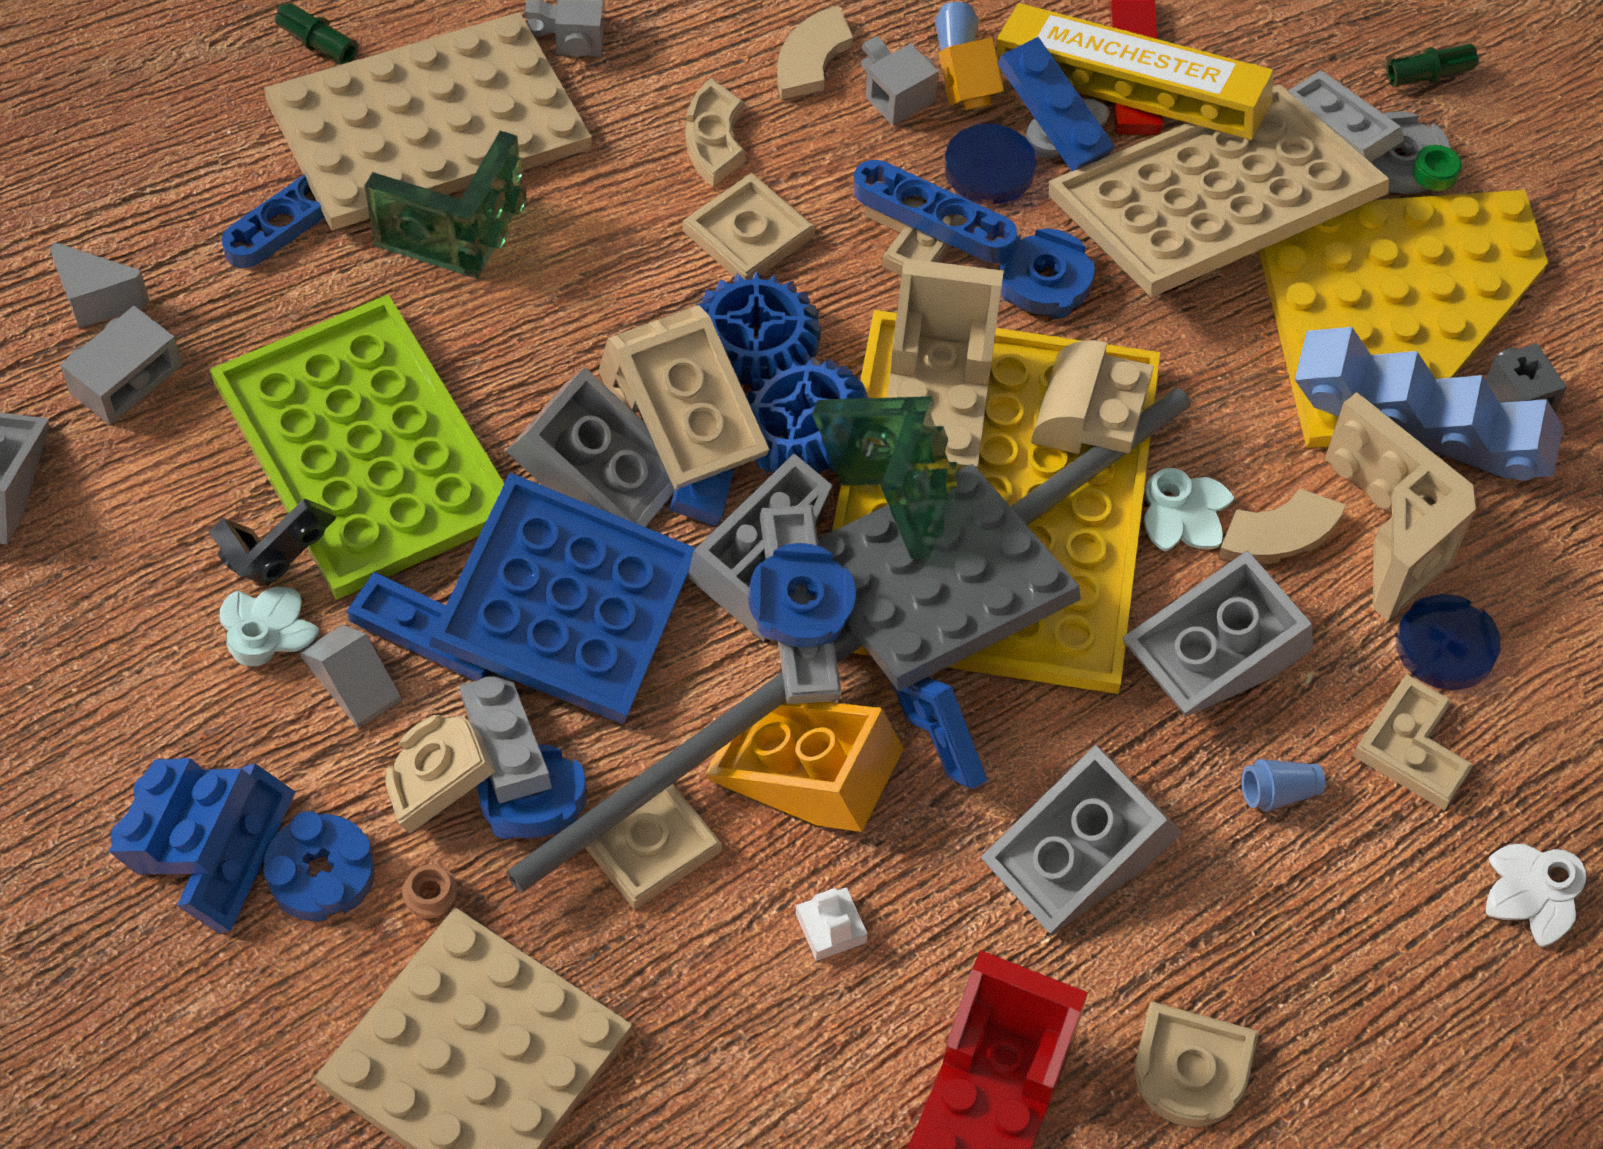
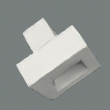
M847 887L838 891L836 888L814 895L812 900L796 905L797 919L816 961L867 943V931Z

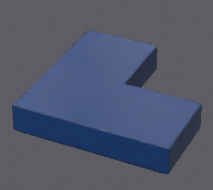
M929 677L901 691H898L892 683L906 721L929 731L947 778L971 789L988 781L952 687Z

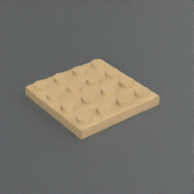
M454 907L314 1078L318 1087L408 1149H544L632 1035L633 1028L631 1023Z

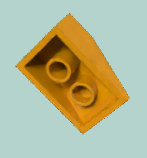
M785 702L717 751L705 775L711 782L814 825L862 832L904 747L882 708L832 702L787 704Z

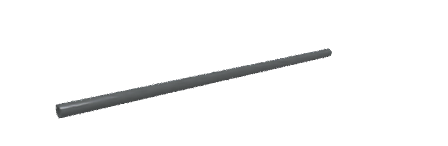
M1174 388L1142 411L1132 449L1190 408V399L1182 389ZM1094 446L1013 504L1011 508L1028 526L1126 453ZM848 625L841 630L840 636L834 641L837 664L863 646ZM782 672L506 871L507 877L516 890L524 893L785 703L786 695Z

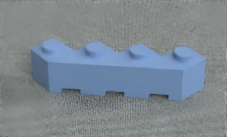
M1353 327L1306 332L1295 381L1314 408L1339 417L1343 403L1354 393L1358 392L1430 451L1506 479L1513 478L1525 481L1534 477L1554 476L1563 425L1547 399L1499 403L1482 375L1435 379L1418 351L1371 355Z

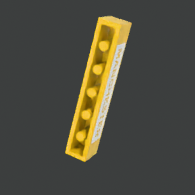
M1021 3L1017 4L997 37L998 61L1002 54L1039 36L1078 93L1253 140L1272 103L1273 69Z

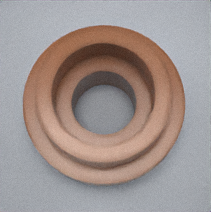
M427 864L416 868L406 878L402 894L404 903L411 913L421 918H436L446 914L454 906L457 900L458 889L455 878L448 870L437 865ZM430 888L440 891L439 896L432 899H423L421 897L422 893Z

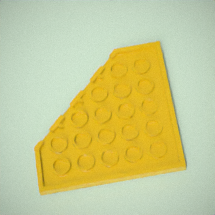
M1526 190L1372 200L1259 250L1306 447H1329L1339 418L1314 408L1295 381L1306 332L1353 327L1371 355L1418 351L1435 379L1453 378L1480 350L1486 338L1496 326H1500L1513 311L1531 285L1534 286L1540 279L1548 264Z

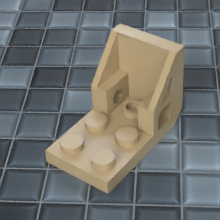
M904 258L891 372L877 465L952 474L971 464L978 469L1003 270Z
M699 305L607 339L598 370L605 386L633 412L640 410L675 490L767 455L769 447L712 320Z
M1356 392L1343 403L1325 460L1332 465L1333 469L1340 476L1350 479L1366 492L1378 507L1386 509L1392 514V518L1378 529L1373 543V609L1389 621L1453 564L1476 510L1474 488L1472 483Z

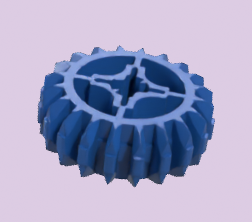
M757 271L752 279L744 280L737 273L733 279V284L719 280L716 291L706 290L702 303L696 304V306L699 305L710 316L740 385H751L753 391L759 390V378L770 380L775 376V367L785 371L791 368L793 360H796L803 366L812 357L816 358L818 354L821 326L819 325V314L816 306L810 305L807 292L797 293L794 281L781 285L776 273L769 280L761 279ZM755 325L758 326V339H754L753 328Z
M814 357L803 366L796 360H793L791 368L785 371L775 367V376L772 379L759 378L760 391L747 392L748 403L769 447L766 456L755 460L766 474L774 473L793 454L797 455L820 475L822 471L828 468L838 473V463L841 460L854 462L853 448L866 447V437L864 434L872 431V420L870 417L873 415L872 404L863 382L859 381L858 377L854 376L853 372L846 365L839 367L831 358L822 365Z

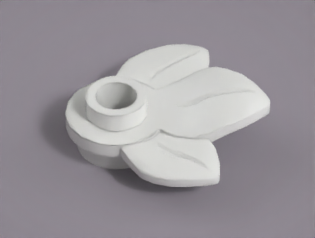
M1526 844L1505 846L1489 857L1491 866L1502 878L1490 890L1486 905L1487 916L1501 920L1529 919L1534 940L1541 948L1561 939L1575 922L1576 910L1574 899L1581 894L1585 887L1586 870L1582 861L1576 855L1566 850L1553 849L1542 853ZM1554 867H1561L1568 872L1569 878L1564 882H1554L1548 876V872Z

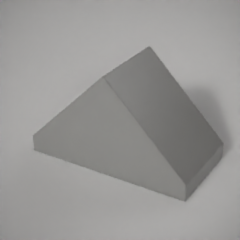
M56 242L51 246L50 252L60 282L79 328L122 315L132 306L138 309L143 308L148 303L149 297L141 270Z
M341 625L299 651L302 660L358 729L402 701L398 690L369 638L363 632Z

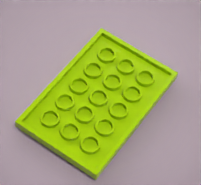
M389 294L210 369L214 384L286 512L289 514L302 500L308 499L330 508L336 515V520L325 529L322 538L307 547L336 600L362 589L374 572L387 578L480 536L503 488L504 482Z

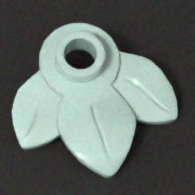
M1176 468L1162 469L1149 478L1144 495L1150 507L1144 517V526L1150 540L1163 551H1169L1180 540L1197 549H1215L1221 546L1223 532L1216 512L1228 507L1234 500V496L1224 485L1208 477L1190 479L1185 472ZM1169 492L1174 494L1176 497H1169L1164 495L1163 493Z
M290 587L267 589L257 599L244 592L235 591L228 595L220 608V622L228 631L226 635L227 648L237 662L246 666H259L271 660L275 651L296 652L307 647L319 634V628L310 622L298 619L302 600L298 591Z

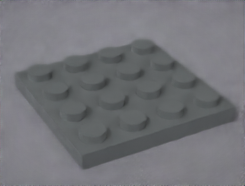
M973 464L818 538L819 546L833 554L832 559L839 563L843 570H845L846 566L853 577L856 598L851 617L847 623L848 627L898 691L1081 600L1080 586Z

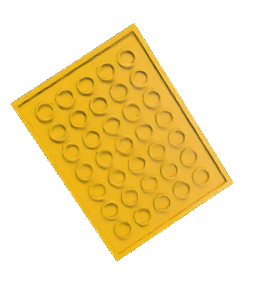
M874 310L860 380L863 382L872 404L873 415L870 417L872 420V431L864 434L866 437V447L853 448L854 462L845 460L832 532L950 475L877 465L891 372L897 313ZM996 328L978 470L1010 507L1094 447L1093 445L1083 443L1080 454H1075L1031 443L1032 434L1056 357L1064 347L1082 340ZM1107 344L1105 355L1154 366L1142 410L1144 411L1155 403L1160 352ZM1150 437L1133 448L1130 454L1126 453L1028 525V528L1080 586L1081 600L947 668L1107 693H1119L1126 645L1123 642V637L1127 635ZM861 646L859 649L853 652L857 654L870 655L864 646Z

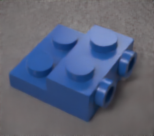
M191 758L156 759L145 774L136 781L134 786L135 799L128 813L113 827L111 832L112 845L108 852L136 874H211L255 779L242 768L204 770Z

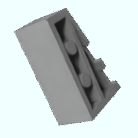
M793 454L694 550L687 578L764 642L765 637L758 631L757 621L751 614L748 601L753 572L761 561L763 563L766 559L760 522L761 509L813 505L817 528L832 484L797 455Z

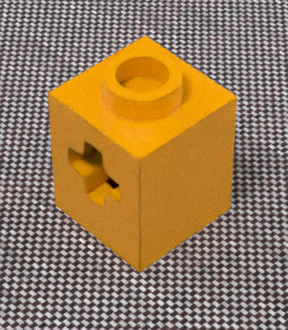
M992 37L949 46L938 52L949 106L964 103L965 111L992 105L990 97L1004 92Z

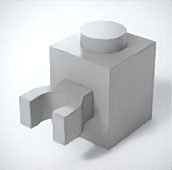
M541 0L526 1L525 19H528L527 25L534 37L555 33L557 55L602 57L606 20L605 0H557V5H551Z
M878 36L862 43V50L869 55V57L861 61V67L867 72L865 98L892 126L936 102L939 71L929 57L923 56L911 43L891 54L885 43Z

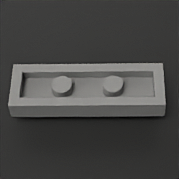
M1322 70L1288 90L1289 93L1369 162L1382 156L1404 141L1400 125Z
M498 674L459 685L468 719L481 733L496 772L490 776L499 804L551 789L548 770L513 680Z

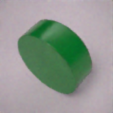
M1429 145L1417 153L1412 167V174L1416 182L1422 187L1433 191H1444L1456 184L1462 169V162L1458 154L1452 149L1442 145Z

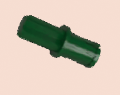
M292 3L281 4L278 7L274 18L276 25L302 40L303 46L311 51L317 49L335 60L339 65L352 62L356 57L359 47L357 41L332 28L325 17H314Z
M1472 44L1437 51L1433 47H1428L1424 50V53L1388 59L1386 73L1388 81L1393 88L1425 80L1436 83L1442 76L1473 70L1479 64V57L1476 47Z

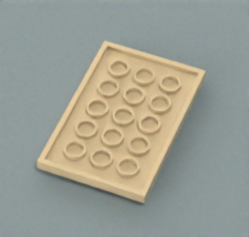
M520 12L264 88L266 101L303 175H306L308 185L316 201L320 203L321 211L332 231L592 149V136Z
M1280 84L1273 87L1272 103L1253 140L1186 123L1049 181V196L1151 298L1388 194L1389 178Z

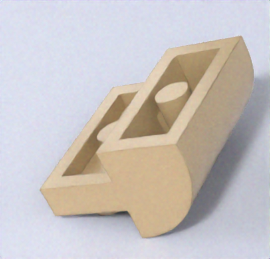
M1080 341L1064 347L1056 357L1032 434L1031 443L1075 454H1080L1083 443L1130 454L1154 366L1105 355L1107 342Z

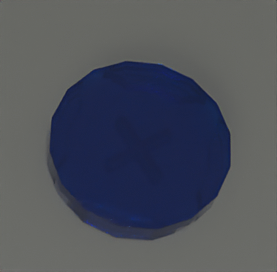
M994 123L976 124L961 130L949 141L944 158L945 176L954 191L968 200L981 203V199L993 200V204H1004L1023 195L1031 187L1037 164L1034 148L1025 136L1010 127Z
M1436 594L1423 597L1415 602L1411 609L1404 614L1396 631V650L1404 667L1418 680L1428 685L1448 690H1461L1473 687L1489 676L1501 651L1500 633L1493 618L1484 609L1480 612L1477 608L1471 606L1472 601L1461 596Z

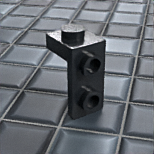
M304 499L261 541L253 529L222 518L209 533L220 547L218 551L219 558L229 569L236 572L239 576L268 586L272 581L283 576L289 569L290 564L308 546L322 538L325 529L336 520V515L330 508Z

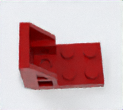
M980 950L971 970L946 1044L943 1064L907 1149H1032L1073 1045L1088 992Z

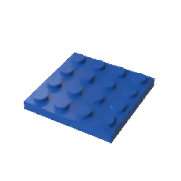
M509 473L435 627L429 646L624 725L688 576L693 552L696 548Z

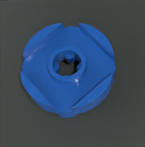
M1037 229L1035 236H1027L1021 239L1022 234L1018 235L1014 255L999 265V270L1004 271L1001 296L1005 301L1013 303L1028 312L1048 315L1054 319L1068 317L1072 313L1073 308L1085 301L1092 288L1095 266L1093 259L1090 262L1089 257L1085 254L1086 247L1073 235L1056 229ZM1048 266L1054 269V276L1045 277L1035 270L1043 271Z
M793 543L774 550L772 556L765 559L763 563L761 561L755 568L749 587V607L752 616L757 621L758 631L766 639L777 640L780 643L794 647H813L835 641L851 617L856 598L855 583L846 566L845 570H843L840 564L832 559L833 554L813 544ZM802 585L806 586L807 594L816 596V600L808 601L806 605L798 604L788 594L795 593L796 586Z
M538 744L549 773L551 789L541 791L536 795H527L499 804L490 776L478 784L480 808L484 818L491 824L493 833L502 839H512L515 837L538 838L551 834L557 835L578 820L577 816L584 809L587 800L585 774L581 764L575 758L574 764L570 760L563 758L561 749Z
M306 811L295 815L290 824L282 828L272 839L264 857V877L277 905L289 915L306 921L327 920L326 915L335 914L341 910L345 914L353 910L369 893L375 876L372 849L368 837L351 821L331 814L318 815L315 812ZM320 857L328 858L329 865L333 867L329 873L320 871L316 877L309 876V862Z

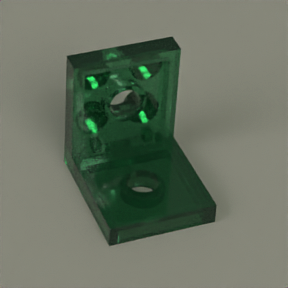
M499 131L462 199L372 172L364 187L374 246L478 279L494 249H500L503 246L508 232V223L513 214L519 215L526 201L527 191L526 188L522 187L521 180L524 159L519 156L518 136Z
M932 396L817 400L812 415L842 486L881 485L910 559H930L937 537H941L943 534L944 515L949 500H952L956 495V478L959 472L958 463L949 462L945 450L949 440L944 427L935 426L931 413L935 404ZM868 438L880 440L885 445L874 444Z

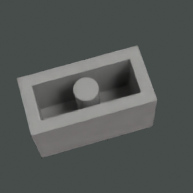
M132 306L120 317L112 319L105 326L104 330L87 344L75 349L60 366L69 393L107 424L111 425L182 366L175 337L137 307Z

